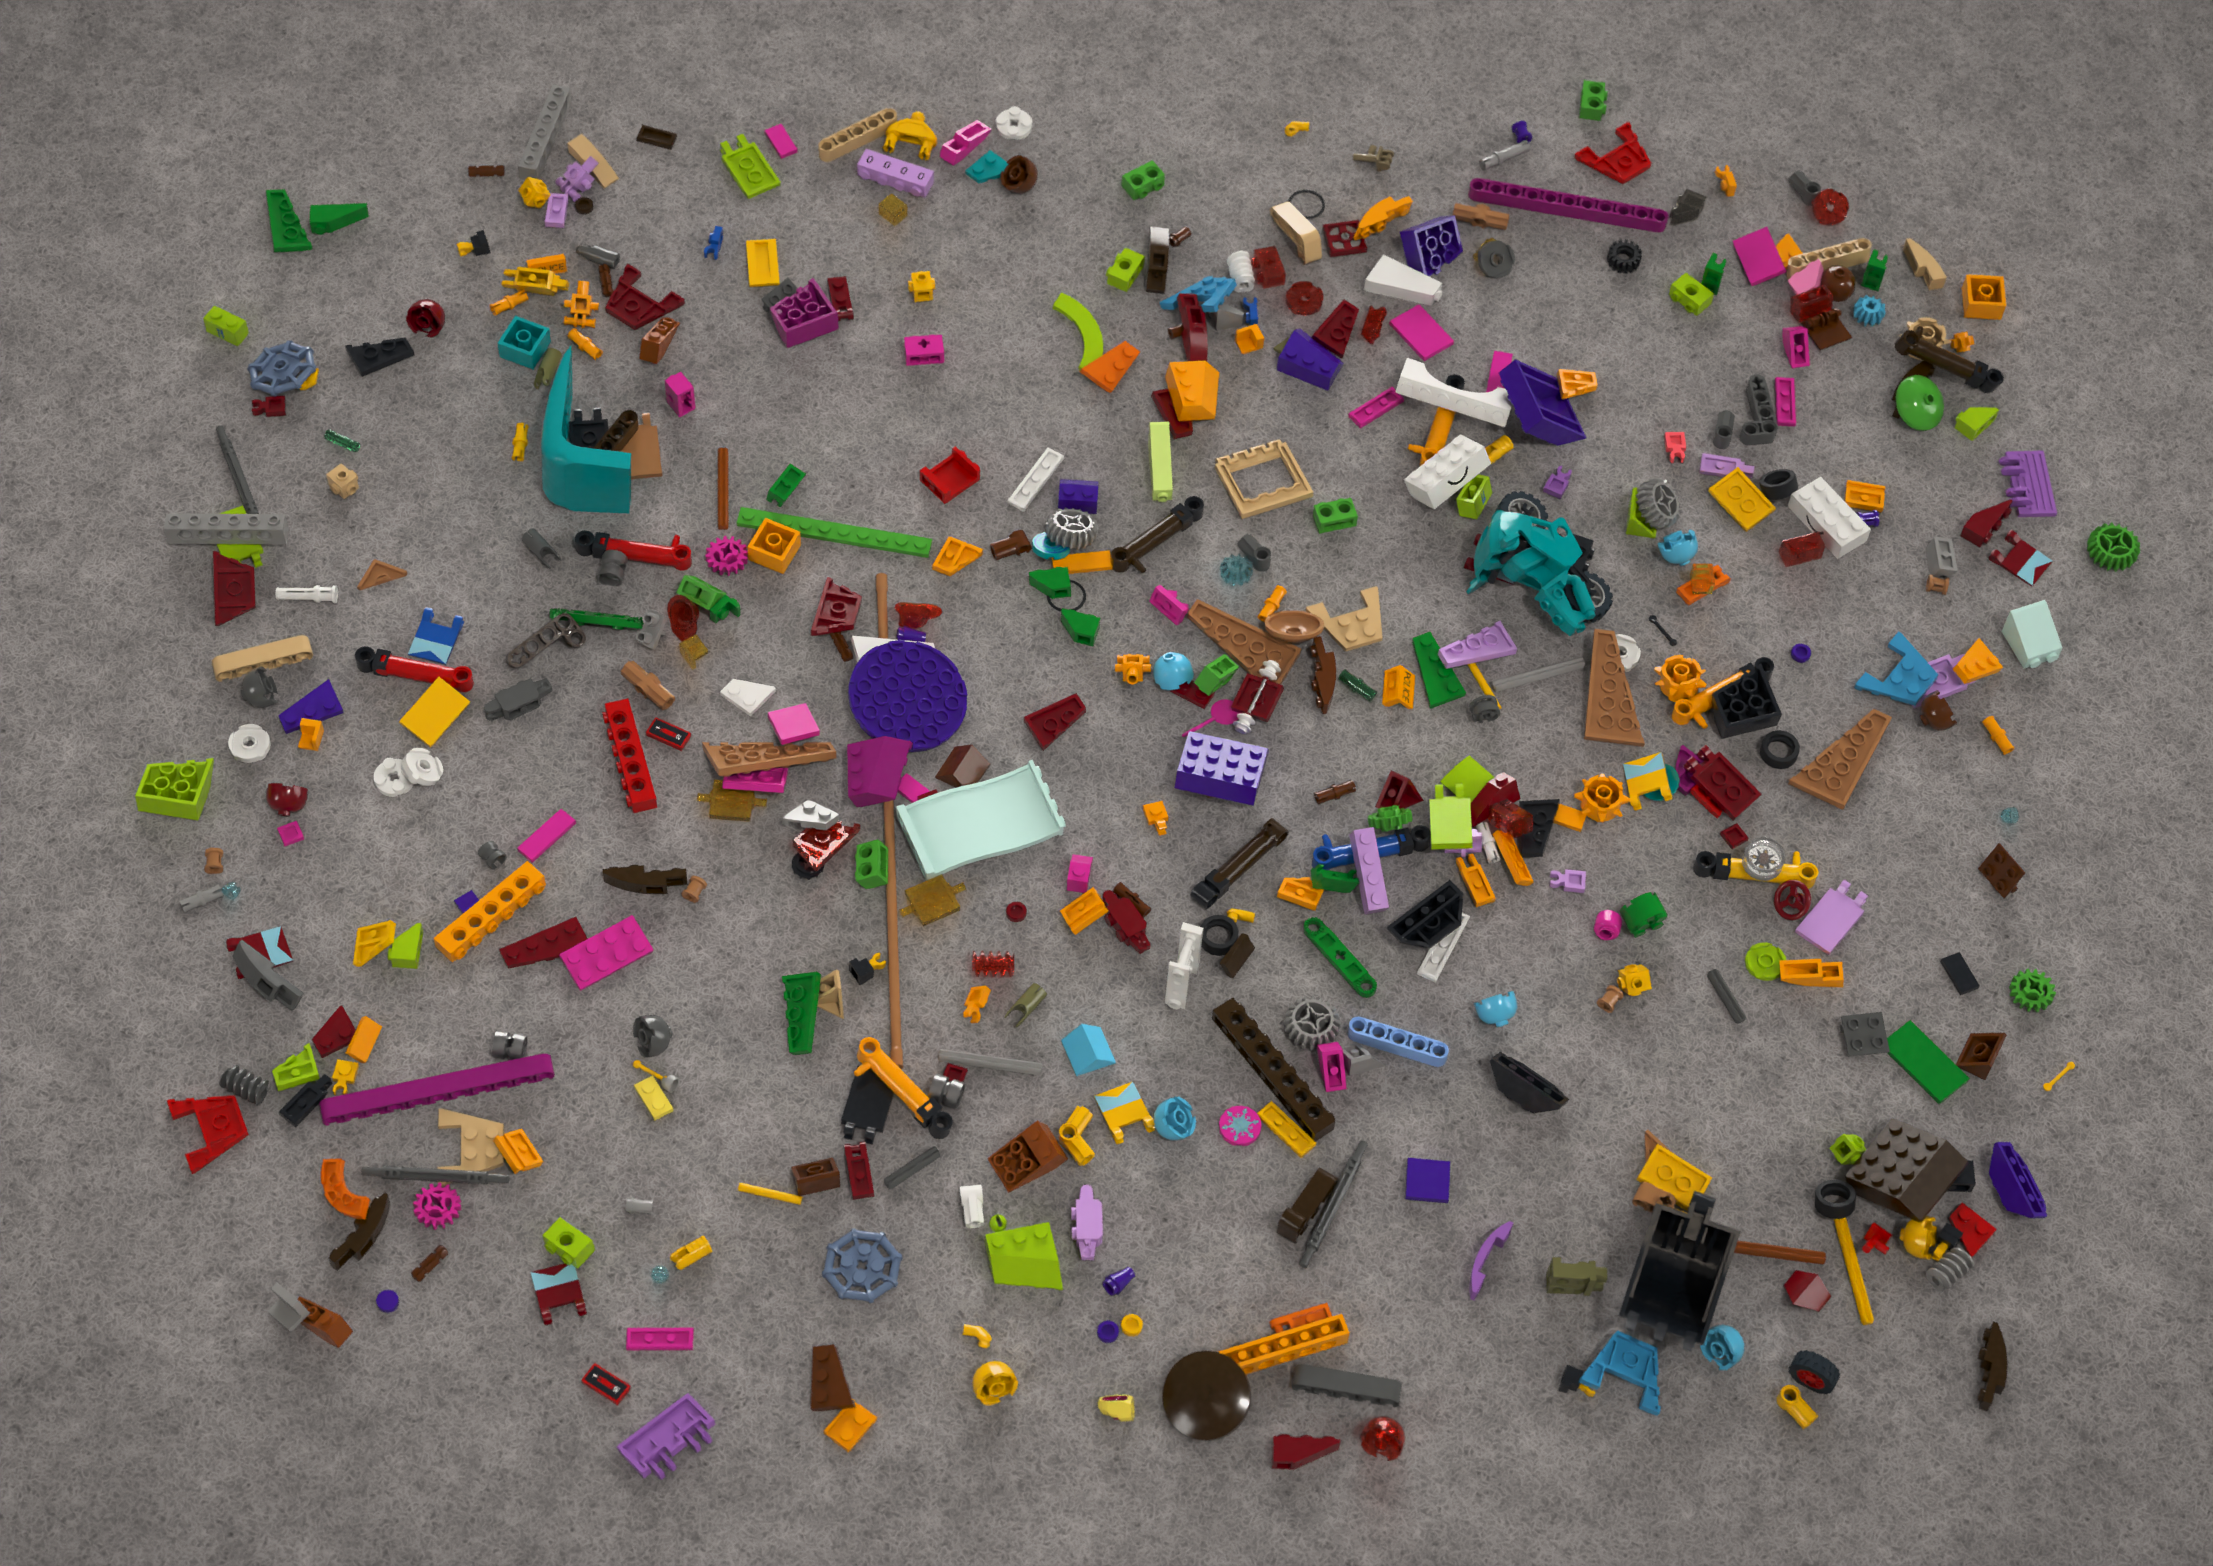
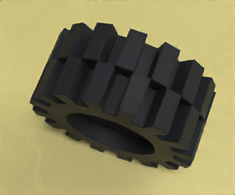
M1619 240L1618 243L1615 241L1608 251L1607 262H1609V267H1612L1614 271L1618 269V273L1624 271V274H1627L1628 271L1630 273L1633 270L1636 271L1641 262V248L1638 249L1639 246L1637 244L1634 246L1633 241L1631 243H1628V240L1624 242ZM1627 254L1631 259L1624 260L1619 258L1618 255Z

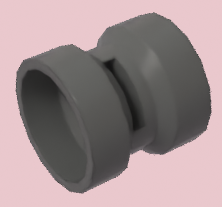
M493 840L484 843L478 850V855L487 861L486 863L491 869L497 868L494 864L497 860L500 864L506 861L507 855L498 849V845Z

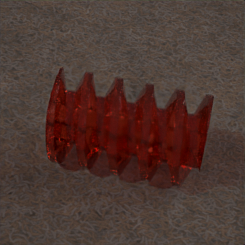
M973 951L972 972L974 971L976 977H979L981 971H983L984 976L988 977L991 971L993 977H996L999 971L1001 977H1004L1006 971H1008L1009 976L1013 977L1014 953L1010 957L1009 951H1006L1004 957H1002L1001 952L997 951L994 957L992 951H989L987 957H985L984 951H981L979 957H977L976 952Z

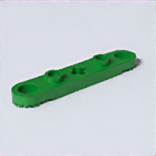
M557 608L550 609L549 618L553 619L559 614L567 613L573 617L578 625H585V623L610 625L613 629L622 630L624 627L642 629L644 625L642 617L638 619V617L572 609L560 610V608L558 610ZM561 617V618L559 619V620L568 621L567 618H565V617Z
M1308 918L1304 923V934L1358 995L1364 998L1372 997L1377 989L1376 980L1370 976L1364 966L1320 918ZM1315 924L1320 929L1314 932L1309 930L1308 927ZM1337 954L1340 956L1344 955V959H1336ZM1368 983L1372 988L1364 991L1361 984Z

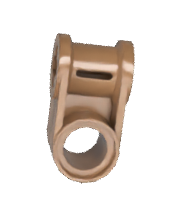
M1648 1182L1640 1184L1632 1200L1635 1206L1639 1205L1644 1208L1643 1210L1651 1213L1655 1202L1665 1203L1667 1206L1674 1208L1676 1203L1674 1195Z

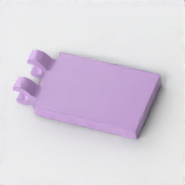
M1948 654L1928 662L1937 672L1938 678L1916 706L1912 705L1913 708L1920 707L1924 698L1936 690L1940 692L1937 696L1942 699L1967 689L1968 684L1976 682L1972 681L1964 684L1953 671V668L1964 654L1953 659Z
M1846 880L1842 881L1836 891L1830 888L1795 930V933L1827 955H1830L1864 913L1861 907L1866 902L1865 899L1868 895L1861 891L1855 900L1846 896L1845 894L1851 885Z

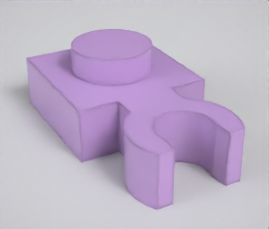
M1565 869L1564 874H1561L1559 871H1551L1550 877L1556 878L1557 881L1551 880L1550 887L1558 888L1559 886H1564V891L1584 893L1586 871Z

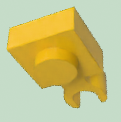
M337 1059L332 1080L337 1082L333 1087L334 1095H336V1091L340 1088L344 1089L343 1095L348 1093L347 1083L354 1084L359 1068L358 1062Z

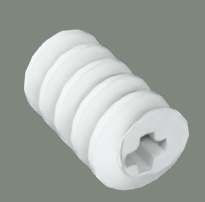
M1246 251L1234 252L1227 259L1229 275L1231 279L1236 281L1237 286L1234 291L1237 293L1251 291L1254 288V273L1249 253Z

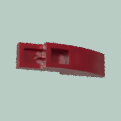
M1179 293L1177 302L1184 328L1181 335L1187 361H1207L1208 342L1205 313L1202 307L1199 306L1197 294Z

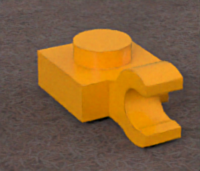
M1725 165L1724 171H1721L1717 166L1715 175L1722 179L1720 182L1721 190L1725 191L1727 197L1734 196L1737 184L1732 171H1730L1728 165Z
M1163 801L1143 805L1148 825L1155 824L1159 836L1167 834L1165 821H1168V814Z
M986 985L971 987L964 1004L967 1008L963 1013V1017H971L972 1015L970 1023H978L980 1021L979 1008L985 1006L991 991Z

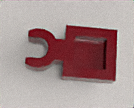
M285 396L266 397V401L263 402L259 399L252 400L253 407H258L252 408V413L255 416L266 413V417L286 416Z

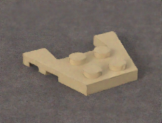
M1377 586L1360 592L1367 608L1330 618L1323 602L1306 607V612L1317 615L1323 620L1324 629L1345 652L1382 641V627Z
M439 1109V1129L461 1128V1165L438 1167V1169L489 1171L504 1166V1157L494 1143L496 1136L504 1135V1125L502 1123L446 1109ZM440 1182V1183H441L442 1187H444V1186H446V1184H449V1183H452V1182Z

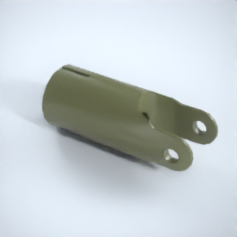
M555 348L546 349L534 381L536 389H539L542 382L545 386L550 385L562 358V353Z
M1033 983L1008 1010L1004 1018L1014 1010L1022 1011L1024 1017L1015 1026L1018 1027L1047 996L1046 991L1040 985Z

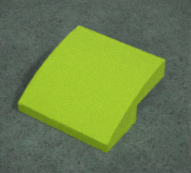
M1469 755L1457 764L1440 782L1454 795L1456 792L1455 784H1464V798H1470L1471 804L1486 783L1495 777Z

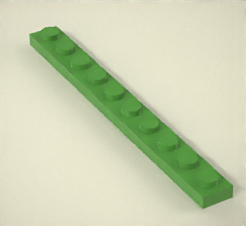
M741 507L737 519V526L759 529L764 519L767 518L800 531L801 537L929 558L932 545L931 538Z

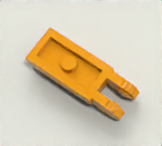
M1474 854L1467 855L1468 862L1471 865L1468 868L1461 857L1456 858V864L1475 907L1495 902V895Z

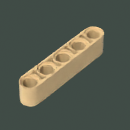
M891 108L883 109L822 139L819 142V158L824 162H831L884 136L888 126L897 122V112Z
M1860 238L1793 256L1788 260L1786 276L1790 279L1793 274L1802 271L1810 262H1815L1818 259L1821 261L1824 270L1835 265L1848 268L1866 263L1870 258L1872 243L1868 239Z
M300 635L216 656L212 659V666L216 680L221 682L223 679L241 677L243 674H247L261 666L270 670L282 667L283 664L288 663L290 665L302 662L303 659L307 658L310 660L313 657L309 638L305 635Z

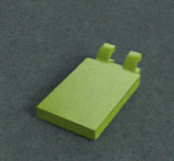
M744 134L737 136L739 148L734 151L727 140L720 143L722 147L720 151L723 154L722 161L747 199L781 185L780 180L755 142L749 144Z
M242 505L220 514H246V511ZM216 544L220 554L225 557L238 560L239 563L251 558L255 568L263 565L260 554L264 552L261 544Z
M1443 784L1435 785V799H1429L1431 850L1472 848L1470 798H1464V784H1455V796L1444 797Z

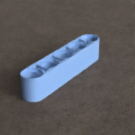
M1354 1017L1349 1022L1348 1037L1354 1042L1435 1067H1441L1447 1061L1449 1049L1441 1041L1363 1017ZM1354 1028H1359L1362 1031H1355ZM1375 1034H1378V1035H1381L1382 1037L1378 1038V1037H1375L1374 1035H1375ZM1397 1040V1041H1400V1042H1402V1043H1401V1044H1397V1043H1395L1394 1041ZM1414 1047H1420L1422 1050H1417ZM1434 1053H1440L1442 1056H1436Z

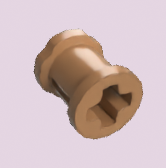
M1929 574L1926 591H1938L1946 595L1949 587V578H1936Z
M220 848L206 849L207 864L204 867L205 872L208 874L222 873L221 858L223 857V850Z
M691 876L688 887L682 891L681 895L686 900L696 903L699 901L701 891L707 887V883L698 876Z
M1609 985L1604 996L1597 1000V1005L1604 1011L1612 1013L1618 1000H1622L1624 995L1619 988Z

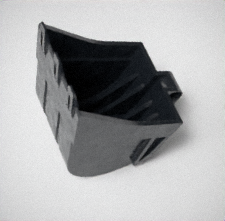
M1694 1190L1687 1212L1655 1202L1619 1313L1620 1317L1627 1319L1625 1329L1633 1332L1637 1323L1655 1328V1340L1662 1342L1666 1333L1684 1339V1350L1691 1352L1695 1343L1704 1346L1741 1233L1740 1230L1709 1220L1716 1201L1715 1197Z

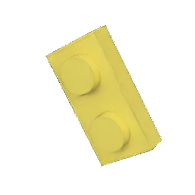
M653 1075L634 1085L635 1090L654 1121L673 1112L672 1105Z

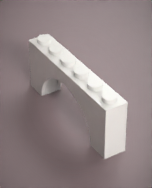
M1409 358L1406 359L1395 392L1503 427L1506 425L1512 403L1507 397V390L1497 387L1496 390L1487 393H1475L1456 389L1432 377L1427 372L1425 363Z

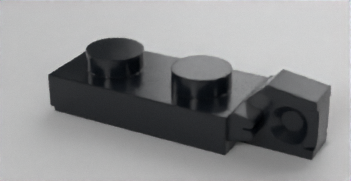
M324 1074L317 1082L314 1080L311 1083L308 1082L280 1110V1116L294 1127H297L328 1094L327 1089L333 1084L331 1078Z

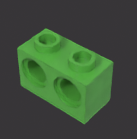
M1583 81L1579 118L1601 121L1602 115L1606 114L1607 104H1604V101H1607L1608 91L1605 90V83Z
M1153 160L1122 175V187L1133 200L1142 199L1148 193L1160 190L1165 182V174Z
M1351 498L1321 502L1314 505L1313 518L1319 534L1357 525L1358 515Z
M684 575L676 592L707 610H710L726 595L724 591L691 575Z
M1224 654L1206 665L1194 683L1202 692L1209 696L1225 686L1239 666Z
M879 839L857 845V854L855 855L856 881L865 889L888 884V847Z

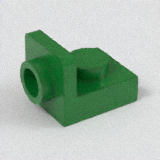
M724 595L710 609V620L714 623H717L720 619L724 620L728 616L729 611L739 617L741 615L739 602L734 598Z

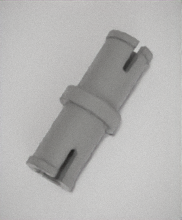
M219 884L202 892L199 890L197 894L179 900L181 906L190 903L182 907L184 913L201 905L204 907L207 905L206 903L224 897L222 891L213 894L221 890Z

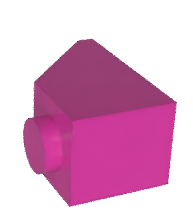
M1802 326L1782 328L1783 346L1791 368L1810 366L1808 329Z
M1072 855L1067 878V891L1087 892L1093 857Z
M1338 1042L1317 1045L1318 1062L1325 1091L1331 1092L1347 1089L1342 1047Z

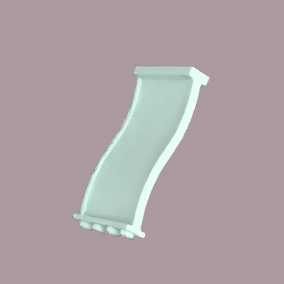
M1033 760L1028 761L1027 765L1004 775L942 791L907 806L902 804L896 807V817L926 882L933 881L936 877L961 866L1012 853L1046 841L1054 836L1063 835L1064 827H1066L1062 815H1058L1056 801L1050 798L1049 787L1046 782L1043 783L1039 766H1035Z

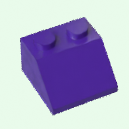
M1060 479L1058 509L1064 510L1065 507L1068 509L1074 508L1075 510L1081 509L1082 512H1088V514H1097L1099 481Z

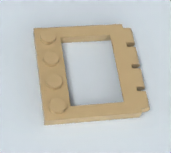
M1278 439L1267 443L1268 448L1262 444L1249 448L1250 453L1247 450L1233 453L1232 459L1229 455L1216 459L1215 469L1242 519L1313 497L1314 492L1286 442L1282 443ZM1281 457L1295 482L1294 485L1288 488H1278L1272 493L1258 494V497L1253 499H1244L1231 472Z

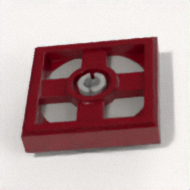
M1359 220L1323 224L1322 229L1330 257L1367 253L1365 239L1361 238L1355 241L1353 238L1360 224Z

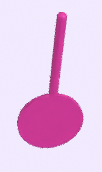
M1219 700L1211 707L1212 718L1183 733L1182 737L1188 736L1189 731L1195 732L1214 720L1224 725L1232 724L1238 720L1237 714L1240 713L1232 711V700Z

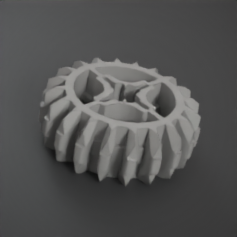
M1661 477L1650 478L1640 484V488L1637 489L1638 494L1636 495L1638 499L1636 503L1639 505L1638 510L1642 513L1641 517H1644L1645 522L1649 523L1650 527H1654L1656 530L1666 529L1674 525L1677 519L1680 518L1679 513L1681 512L1679 508L1681 504L1678 502L1679 497L1675 494L1676 490H1673L1672 485L1668 484Z
M1065 507L1064 510L1052 511V514L1047 518L1045 527L1047 537L1050 538L1051 542H1056V545H1062L1063 548L1069 547L1070 549L1076 548L1077 550L1080 547L1086 548L1091 546L1098 534L1097 520L1093 519L1092 515H1088V512H1082L1081 509L1075 510L1074 508L1068 509Z
M1304 996L1302 1002L1297 999L1295 1004H1291L1289 1011L1285 1013L1284 1026H1286L1285 1032L1289 1034V1040L1295 1039V1046L1301 1042L1302 1049L1306 1045H1310L1311 1051L1314 1049V1045L1330 1043V1041L1334 1042L1339 1034V1027L1341 1025L1339 1013H1335V1006L1330 1007L1329 1001L1323 1003L1322 997L1315 1000L1314 996H1312L1308 1000ZM1305 1012V1017L1300 1018V1021H1295L1300 1014ZM1329 1024V1027L1325 1031L1319 1033L1320 1028L1324 1027V1025Z

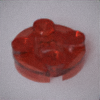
M1828 188L1822 190L1812 200L1813 214L1821 225L1835 226L1846 218L1849 211V203L1843 193H1838L1834 191L1835 189ZM1827 203L1834 206L1832 211L1828 210Z
M1300 281L1294 283L1287 291L1286 304L1294 314L1312 315L1320 311L1324 295L1318 286L1316 288L1311 282ZM1302 296H1305L1308 300H1302Z

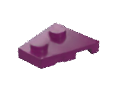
M1682 745L1675 770L1680 779L1677 790L1686 796L1696 783L1691 779L1693 773L1686 771L1683 765L1691 757H1694L1700 765L1704 761Z

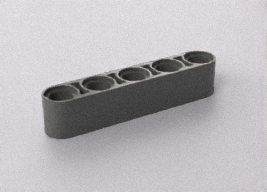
M1306 1364L1295 1366L1292 1389L1295 1391L1301 1389L1305 1390L1306 1393L1318 1395L1319 1393H1325L1330 1397L1341 1398L1342 1396L1348 1397V1400L1360 1402L1366 1400L1371 1401L1370 1403L1383 1406L1390 1404L1392 1407L1399 1406L1402 1383L1395 1379Z

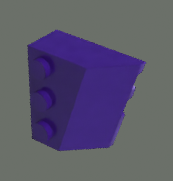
M1455 215L1440 216L1400 231L1407 265L1429 277L1433 273L1438 275L1441 272L1440 267L1444 263L1450 264L1463 252Z
M1299 328L1293 331L1279 355L1277 371L1329 391L1344 363Z

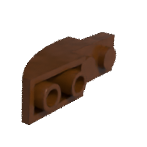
M1320 636L1313 638V644L1310 646L1311 657H1315L1316 660L1314 663V680H1311V687L1313 692H1317V708H1321L1322 714H1327L1334 694L1336 661L1334 652H1325L1322 637Z

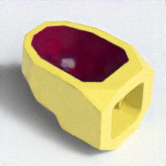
M1111 1395L1101 1397L1098 1400V1408L1102 1414L1109 1415L1114 1420H1134L1133 1396Z

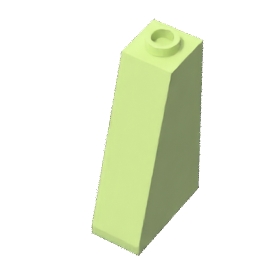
M1150 422L1148 450L1152 499L1166 502L1172 500L1173 493L1169 422Z

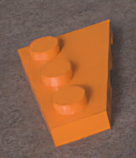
M1124 341L1083 367L1080 373L1105 391L1111 393L1140 351Z

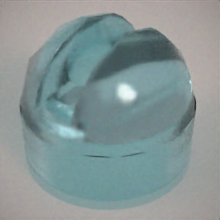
M2015 807L2005 808L2001 814L2002 820L2009 824L2016 823L2019 818L2018 810Z
M229 882L222 887L223 894L231 900H234L241 892V887L237 888L236 882Z
M661 1265L654 1267L651 1272L652 1280L657 1284L665 1283L669 1278L668 1270Z

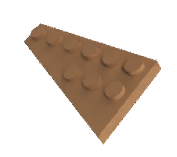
M1594 629L1584 739L1644 747L1645 742L1641 735L1640 724L1635 713V705L1625 676V668L1621 661L1615 632Z

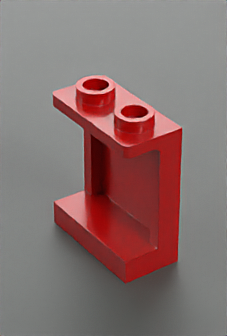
M955 446L952 448V454L929 470L926 466L920 469V481L946 504L978 482L981 470L977 463L972 462L964 451H960Z

